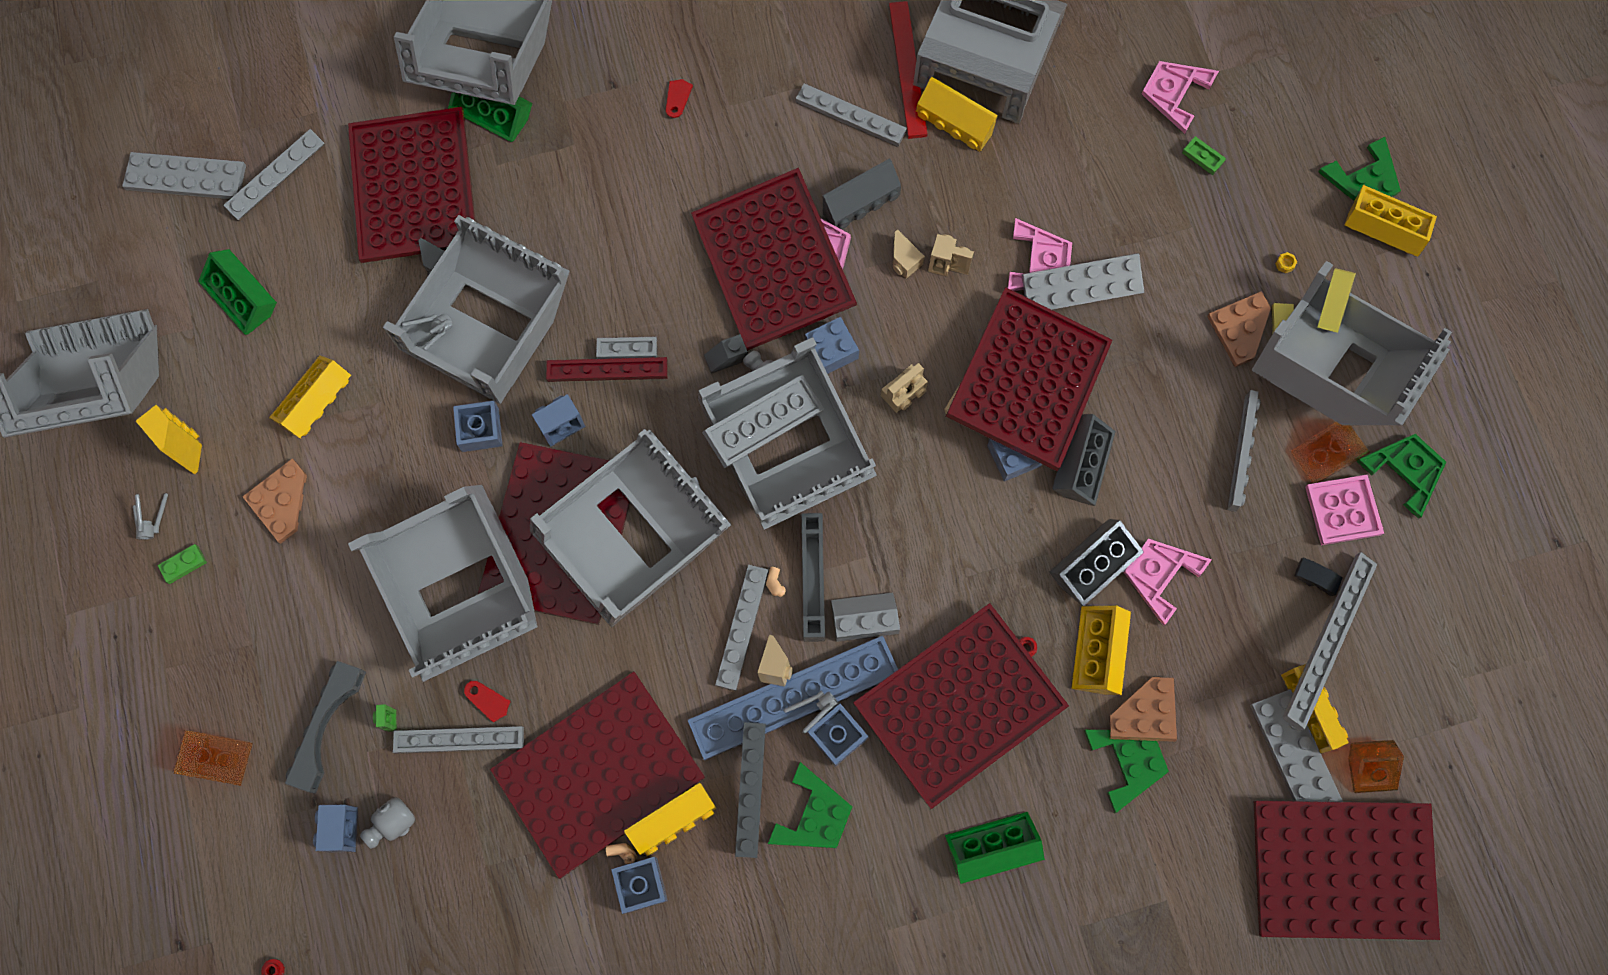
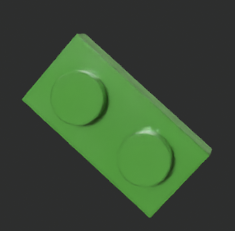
M1196 136L1182 152V154L1212 175L1215 174L1226 160L1224 156Z
M194 544L157 566L166 583L171 584L206 564L207 561L199 546Z
M385 704L376 705V711L373 712V722L376 724V727L387 732L396 731V710Z

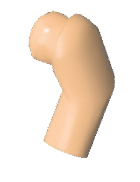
M770 567L766 586L772 595L782 597L786 589L777 580L780 569Z
M626 843L606 846L607 857L619 855L627 865L634 863L637 858L636 852Z

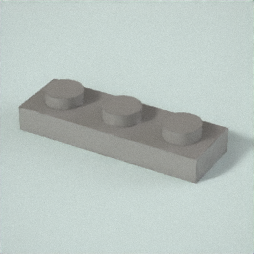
M657 337L597 338L596 357L597 359L657 357Z

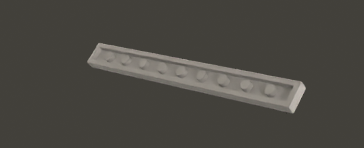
M1362 552L1354 557L1282 717L1299 731L1304 730L1308 724L1376 569L1377 564Z

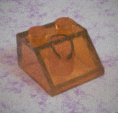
M1394 740L1351 743L1348 761L1354 793L1398 790L1404 756Z

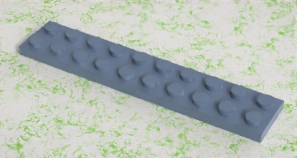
M880 636L793 674L790 680L787 679L785 687L774 684L767 685L688 720V723L705 761L743 743L744 722L766 724L765 734L820 710L816 704L819 700H815L787 713L783 711L785 708L815 696L820 691L824 694L829 691L840 702L878 685L896 672L898 668L884 637Z

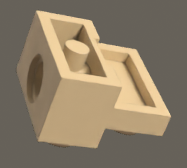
M937 234L928 272L947 277L949 270L968 275L974 251H970L966 247H956L957 239L950 235Z
M919 363L915 366L911 364L898 377L881 389V397L896 413L901 409L903 411L906 410L915 397L920 398L927 391L928 381L922 376L924 368Z

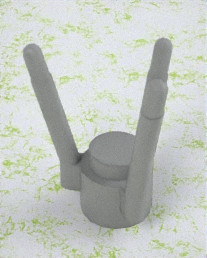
M434 314L430 317L408 321L401 325L406 327L431 321L432 329L430 333L433 334L435 332L437 334L423 347L424 350H427L441 336L445 335V331L452 327V320L448 315L442 314L437 316Z
M167 493L163 495L154 525H152V521H142L139 494L135 495L136 505H133V514L136 526V539H153L154 534L159 533L160 521L167 502Z
M820 691L815 696L791 705L783 711L787 713L815 700H819L816 704L821 712L803 729V733H807L816 723L839 705L838 701L829 691L825 694Z

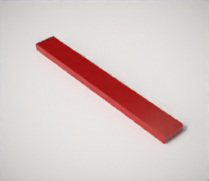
M908 1L889 3L908 139L927 137L926 121L918 116V112H916L917 104L922 94L921 87L913 85L917 60Z

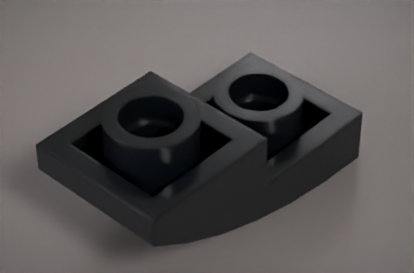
M1306 558L1300 559L1294 574L1296 578L1306 585L1316 586L1329 596L1337 595L1343 577L1332 570Z

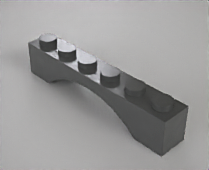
M802 513L804 642L825 641L823 513Z
M339 661L331 667L329 681L321 690L320 702L314 707L312 721L304 730V740L301 746L296 749L295 761L286 773L285 778L287 780L285 784L316 794L324 775L321 762V743L326 725L337 708L359 691L366 671Z
M744 722L735 857L757 858L766 728V724Z

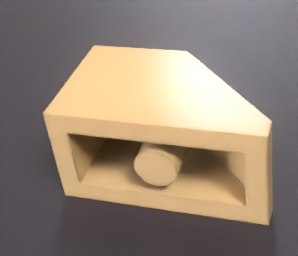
M897 230L894 235L893 269L898 275H903L907 279L923 265L925 256Z
M769 635L757 673L761 682L785 687L787 679H791L792 667H790L787 656L774 636Z

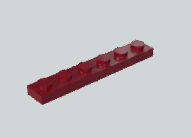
M667 357L547 360L546 379L548 382L668 379Z

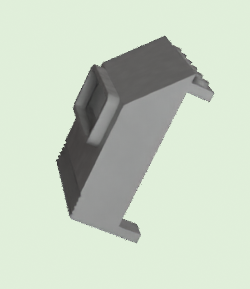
M426 0L408 34L396 32L394 35L403 82L515 105L545 44L552 0ZM451 35H459L517 47L520 50L516 58H511V55L496 52L490 54L447 45L446 43Z
M941 0L917 54L913 85L925 90L930 78H935V73L938 72L1007 97L1002 118L1020 124L1025 106L1058 27L1061 25L1067 4L1058 0L991 1L992 4L994 1L1004 4V8L1009 6V10L1012 7L1022 10L1021 14H1024L1025 11L1027 12L1026 16L1029 13L1037 15V22L1032 33L961 9L959 7L962 0Z
M458 215L454 222L459 231L396 325L387 321L383 329L399 350L501 404L553 324L570 271L558 263L552 262L542 255L527 249L525 246L515 243L506 236L492 231L487 226H483L469 217L464 218ZM467 285L531 319L519 339L515 341L451 307L464 286ZM434 314L437 316L442 314L448 315L452 320V327L445 331V335L441 336L427 350H424L423 347L437 334L435 332L433 334L430 333L432 329L431 321L406 327L401 325L402 323L427 318Z
M1326 261L1294 311L1286 321L1282 320L1276 328L1252 371L1263 376L1267 381L1270 380L1272 384L1341 425H1403L1450 349L1447 347L1451 341L1448 338L1452 332L1444 328L1434 341L1352 293L1349 295L1339 332L1317 328L1331 282L1325 278L1333 264ZM1348 349L1373 363L1354 393L1328 378Z
M144 309L27 331L25 335L32 353L7 379L3 373H0V432L2 437L6 438L133 414L136 407L141 403L159 377L157 325L153 324L149 310Z
M813 337L795 345L789 355L722 386L718 382L699 390L698 401L710 426L802 374L824 408L823 411L815 416L819 417L830 439L828 442L761 474L756 473L748 455L730 465L744 496L764 530L877 476L874 470L876 465L873 458L869 460L815 350L817 344Z
M645 429L638 434L637 440L540 516L537 513L530 518V532L611 628L691 563L731 526L728 520L650 429L648 431ZM617 489L625 495L671 550L670 553L651 568L646 565L597 507L599 503Z
M483 485L462 487L444 496L445 501L384 531L366 534L348 543L351 551H361L415 664V667L409 669L412 678L420 675L423 682L537 628L528 579ZM489 556H493L504 579L503 583L435 616L430 615L420 594L421 589Z

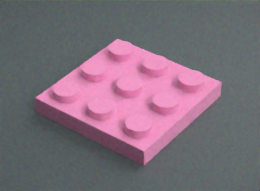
M1368 475L1305 486L1321 546L1384 534Z

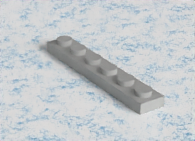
M805 83L796 97V103L897 147H899L907 131V128Z
M309 129L223 206L239 221L324 146L325 143Z
M1250 390L1244 399L1227 508V510L1234 512L1244 505L1246 499L1243 490L1247 486L1249 479L1246 471L1252 459L1249 456V451L1252 449L1255 439L1252 437V432L1257 425L1255 412L1258 411L1260 406L1259 392Z
M748 565L715 686L733 691L737 690L768 576V569Z
M523 726L394 731L393 753L506 750L524 747Z

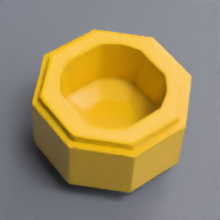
M1286 252L1280 254L1275 264L1279 271L1288 273L1293 271L1297 260L1293 254Z

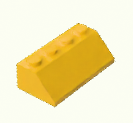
M933 77L930 78L916 109L921 119L931 122L939 130L946 131L954 139L963 141L968 147L979 152L992 136L998 116Z
M1363 185L1348 213L1344 225L1418 257L1430 241L1437 216Z
M319 356L269 418L298 438L307 435L312 423L323 415L324 408L336 399L337 392L348 384L351 374L335 361Z
M157 405L136 420L160 451L194 475L198 472L202 444L197 439L200 436L192 427L190 428L167 408L161 409Z
M1117 605L1081 607L1071 689L1103 695H1122L1131 617L1130 611Z
M1306 664L1281 674L1287 689H1291L1292 693L1295 691ZM1325 687L1322 689L1307 724L1320 753L1337 749L1349 743L1347 740L1348 734L1337 719L1338 713L1331 706Z
M699 783L624 830L638 853L642 856L646 854L648 857L658 851L657 846L665 842L667 845L677 838L676 834L680 831L687 832L696 826L694 822L702 818L704 821L714 815L713 810L716 809V806L704 786Z

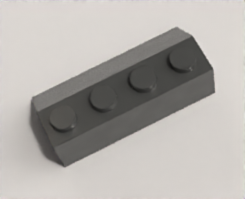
M887 159L823 195V215L830 224L844 229L850 222L862 219L868 212L876 211L884 203L894 201L899 197L901 184L891 159Z
M1082 414L1061 467L1057 471L1052 489L1065 498L1095 506L1116 431L1094 414Z
M1108 519L1049 573L1066 593L1081 606H1085L1144 552L1120 520Z

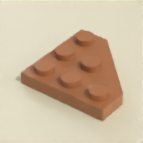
M1262 291L1211 312L1207 316L1235 367L1255 358L1271 310Z
M293 458L243 496L248 505L280 544L298 531V516L302 507L303 487L307 478L306 473Z
M1152 677L1110 715V739L1176 742L1174 678Z

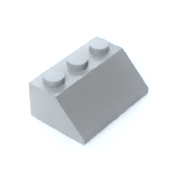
M893 593L831 600L836 642L895 635L900 632L898 611Z

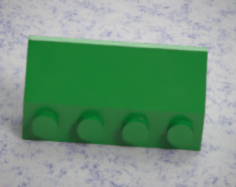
M452 92L448 109L462 107L464 118L513 142L527 123L533 103L520 96L515 105Z
M230 249L209 253L198 282L244 335H248L271 317L277 302Z
M1028 812L945 835L960 884L1045 860L1042 840Z

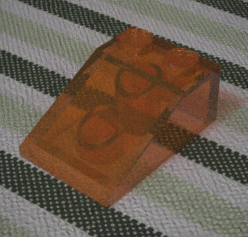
M1334 422L1290 451L1313 484L1323 481L1370 453L1351 425H1341L1338 422Z
M184 729L172 772L173 774L241 786L253 743Z

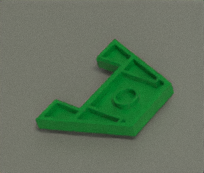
M1385 137L1369 144L1367 147L1376 162L1348 176L1337 160L1320 168L1318 173L1353 201H1355L1363 185L1391 197L1398 195L1401 191Z
M1416 434L1356 461L1371 476L1386 463L1414 488L1416 492L1403 505L1418 519L1422 517L1446 464V461Z
M1084 730L1091 751L1112 745L1127 786L1107 792L1114 813H1117L1169 772L1157 741L1110 739V730Z
M800 762L792 783L812 791L797 831L776 823L768 844L837 848L852 806Z

